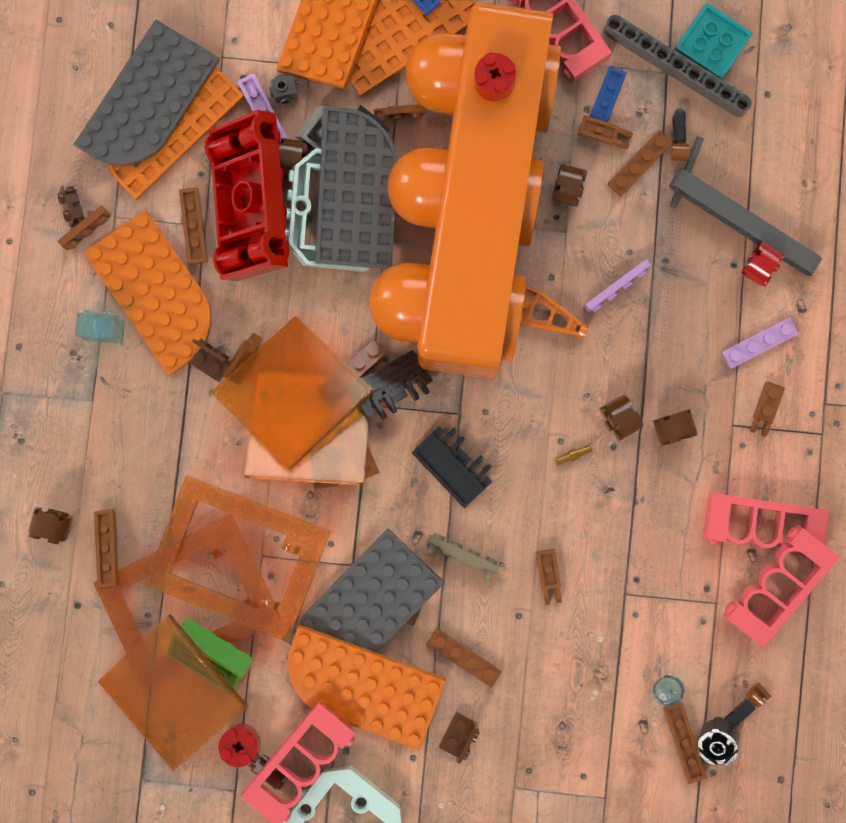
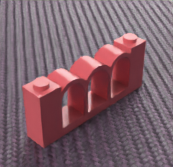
M511 0L519 8L524 6V9L532 10L529 6L532 0ZM559 0L558 4L546 12L553 13L554 17L565 9L575 24L559 34L550 33L549 44L559 45L579 30L590 44L574 55H565L561 52L560 64L563 65L562 73L567 80L570 79L574 83L607 61L612 52L575 0Z
M709 493L703 539H707L708 544L720 545V542H726L727 540L733 544H744L750 541L754 546L760 548L781 547L785 544L782 536L785 513L803 515L802 527L825 545L829 511ZM731 504L750 507L746 534L738 540L730 535L728 529ZM758 509L776 511L774 534L772 539L765 544L757 539L755 533Z
M799 524L788 532L786 540L789 543L783 544L775 553L776 564L765 565L758 573L757 581L759 585H751L745 588L740 595V602L735 599L734 602H730L725 608V617L762 647L767 645L840 558ZM791 551H799L816 563L802 581L784 568V557ZM781 572L798 584L784 602L765 586L766 579L771 573ZM754 594H765L780 605L767 622L748 609V601Z
M318 700L242 791L241 798L269 822L286 823L291 817L289 814L291 807H294L301 799L302 786L306 787L317 781L320 775V764L324 765L333 761L338 754V746L341 749L345 746L349 747L355 740V730ZM312 724L333 742L334 748L330 754L318 756L299 741ZM293 746L315 764L316 770L310 777L300 778L281 763ZM275 768L297 786L298 791L293 798L288 800L281 799L262 784Z

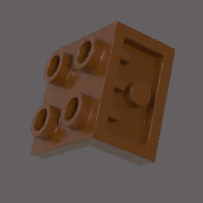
M200 338L199 341L193 339L192 342L201 349L198 353L194 354L188 363L217 382H220L223 378L222 374L230 363L228 361L229 357L218 349L214 352L212 350L213 346Z
M456 711L439 744V748L456 756V761L461 764L462 760L466 761L471 751L470 744L471 742H476L480 733L477 722Z

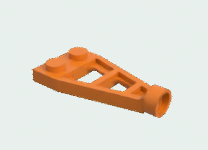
M525 285L520 325L573 335L582 340L584 339L589 329L588 325L579 321L542 291ZM538 303H542L550 309L551 315L549 319L541 321L532 317V313ZM556 313L567 318L568 324L566 327L562 328L552 324ZM577 326L580 327V329H579L578 332H576V327H577Z

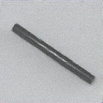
M699 136L696 137L690 152V159L684 168L689 173L692 171L704 140ZM676 192L670 203L672 208H677L681 198Z

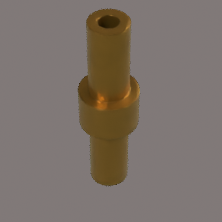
M590 444L577 450L574 448L569 450L567 454L555 458L557 466L570 460L573 462L580 459V456L592 452L593 449Z

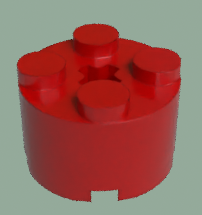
M490 52L485 54L476 64L474 72V85L478 94L483 99L494 102L506 98L512 93L516 79L514 62L500 53Z
M761 241V244H758L747 260L748 266L744 265L741 274L758 285L766 287L771 280L770 276L773 271L777 272L780 268L784 255Z
M244 723L236 724L230 727L220 738L218 745L220 758L232 767L247 766L258 754L261 747V739L252 726ZM239 741L241 742V746H244L241 749H239L238 745H236Z

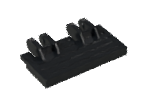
M411 350L348 386V391L368 419L376 415L372 409L374 407L381 419L384 420L387 418V415L380 403L384 402L390 412L394 414L397 412L394 404L408 396L405 389H407L413 400L417 401L420 397L413 384L416 383L422 393L427 395L430 391L426 385L433 382V379L427 370L419 365L417 355Z
M439 426L412 454L463 508H466L493 482L488 476L482 481L479 480L492 466L490 464L486 465L477 475L472 469L483 461V457L480 455L467 467L466 465L472 459L461 448L453 453L465 438L463 436L459 437L450 447L446 441L456 433L457 429L454 427L440 439L439 437L445 431Z

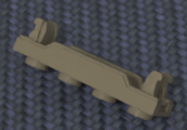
M434 533L433 536L429 534L427 542L430 545L429 549L426 550L427 554H432L437 546L443 554L475 569L485 568L484 579L488 582L491 580L490 576L493 573H498L500 566L497 565L498 561L489 557L486 560L479 557L480 553L469 549L467 552L461 549L463 545L452 541L450 544L444 541V536Z

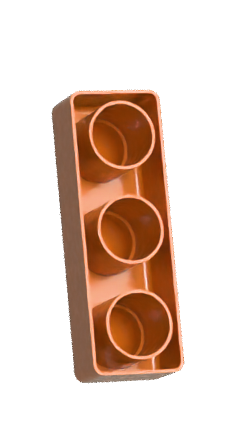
M479 2L470 10L466 36L451 33L431 35L418 43L408 58L406 82L411 95L421 106L430 111L453 115L448 150L433 147L413 149L401 156L390 171L387 191L394 210L400 217L411 224L436 228L430 265L400 263L387 268L377 277L372 285L369 295V309L373 321L384 334L398 341L417 344L418 362L425 370L494 380L499 371L501 361L513 362L526 285V276L514 274L518 245L530 247L544 165V160L532 159L535 132L547 133L561 55V46L549 44L553 13ZM490 52L507 56L514 62L516 68V79L512 93L508 97L494 102L483 99L478 94L474 85L476 64L485 54Z

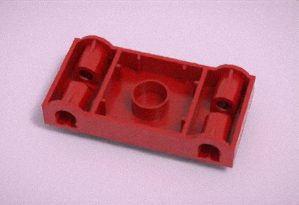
M258 109L209 130V136L205 140V153L212 164L218 247L213 253V263L215 269L220 274V280L241 281L288 267L290 249L286 242L285 220L287 211L283 204L282 182L284 173L280 167L279 144L281 136L277 129L276 113Z

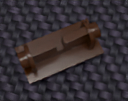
M61 186L57 194L60 204H63L65 210L63 211V217L71 228L74 222L79 224L85 219L81 205H73L80 202L76 189L73 186H69L64 190V186Z
M258 753L248 766L251 768L250 771L257 775L270 758ZM275 768L265 782L274 789L280 790L288 778Z

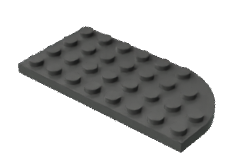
M155 19L73 145L96 160L109 165H134L153 157L165 146L219 63V57Z
M323 107L315 264L387 269L392 266L395 210L388 197L387 184L390 171L398 160L397 153L385 129L372 117L355 109Z
M387 528L282 638L292 645L297 627L300 624L377 652L444 585L445 581Z

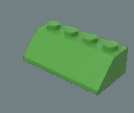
M188 618L174 634L167 654L231 695H234L254 660L247 653L241 652L233 647L231 643L225 642L217 637L215 633L204 629L197 622Z

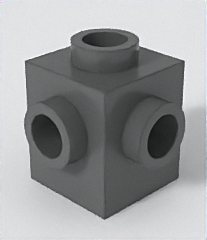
M278 75L275 79H271L272 86H269L271 98L275 97L276 103L288 104L291 100L299 99L293 75Z

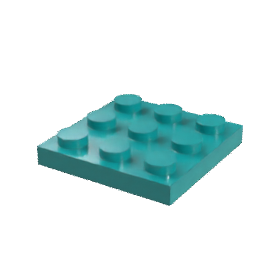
M706 2L674 50L722 80L753 33Z

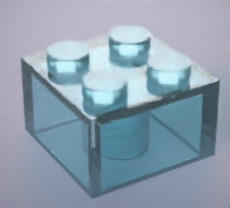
M84 310L83 313H77L75 336L84 341L123 343L125 321L119 315H116L115 312L103 311V314H98L93 310Z

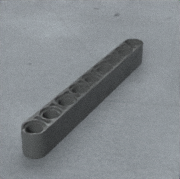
M611 15L607 19L604 27L605 35L736 117L744 116L750 109L752 101L741 91L618 15ZM610 24H615L618 28L613 29L610 27ZM625 34H631L634 38L629 39ZM641 44H647L649 49L643 48ZM657 54H663L665 56V59L659 58ZM673 64H679L681 66V69L675 68ZM689 73L695 74L697 79L691 78ZM705 83L711 84L713 89L707 88ZM721 93H726L729 99L723 98ZM737 103H742L745 109L739 108Z
M679 169L669 184L671 190L758 245L763 241L780 251L784 255L782 261L804 275L812 276L821 262L822 258L818 254L688 171Z

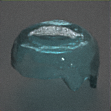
M666 675L658 679L652 689L654 699L660 705L667 707L674 706L680 702L685 692L681 680L672 675Z

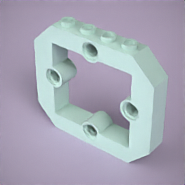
M316 148L297 163L292 170H289L288 182H291V190L288 189L287 201H290L289 209H286V220L288 221V227L285 228L286 242L289 245V249L303 266L357 272L368 271L370 268L315 264V246L304 245L307 213L311 209V202L308 199L310 170L320 171L321 149ZM296 202L304 204V211L297 210Z
M343 766L323 769L317 781L309 789L305 787L302 790L301 799L294 807H291L289 813L291 817L286 822L304 823V821L310 820L316 812L318 803L334 783L352 796L351 806L356 813L363 814L369 810L384 823H402L399 803L354 767ZM363 797L367 803L360 806L357 804L356 799ZM308 804L311 807V811L308 813L304 812L301 806Z

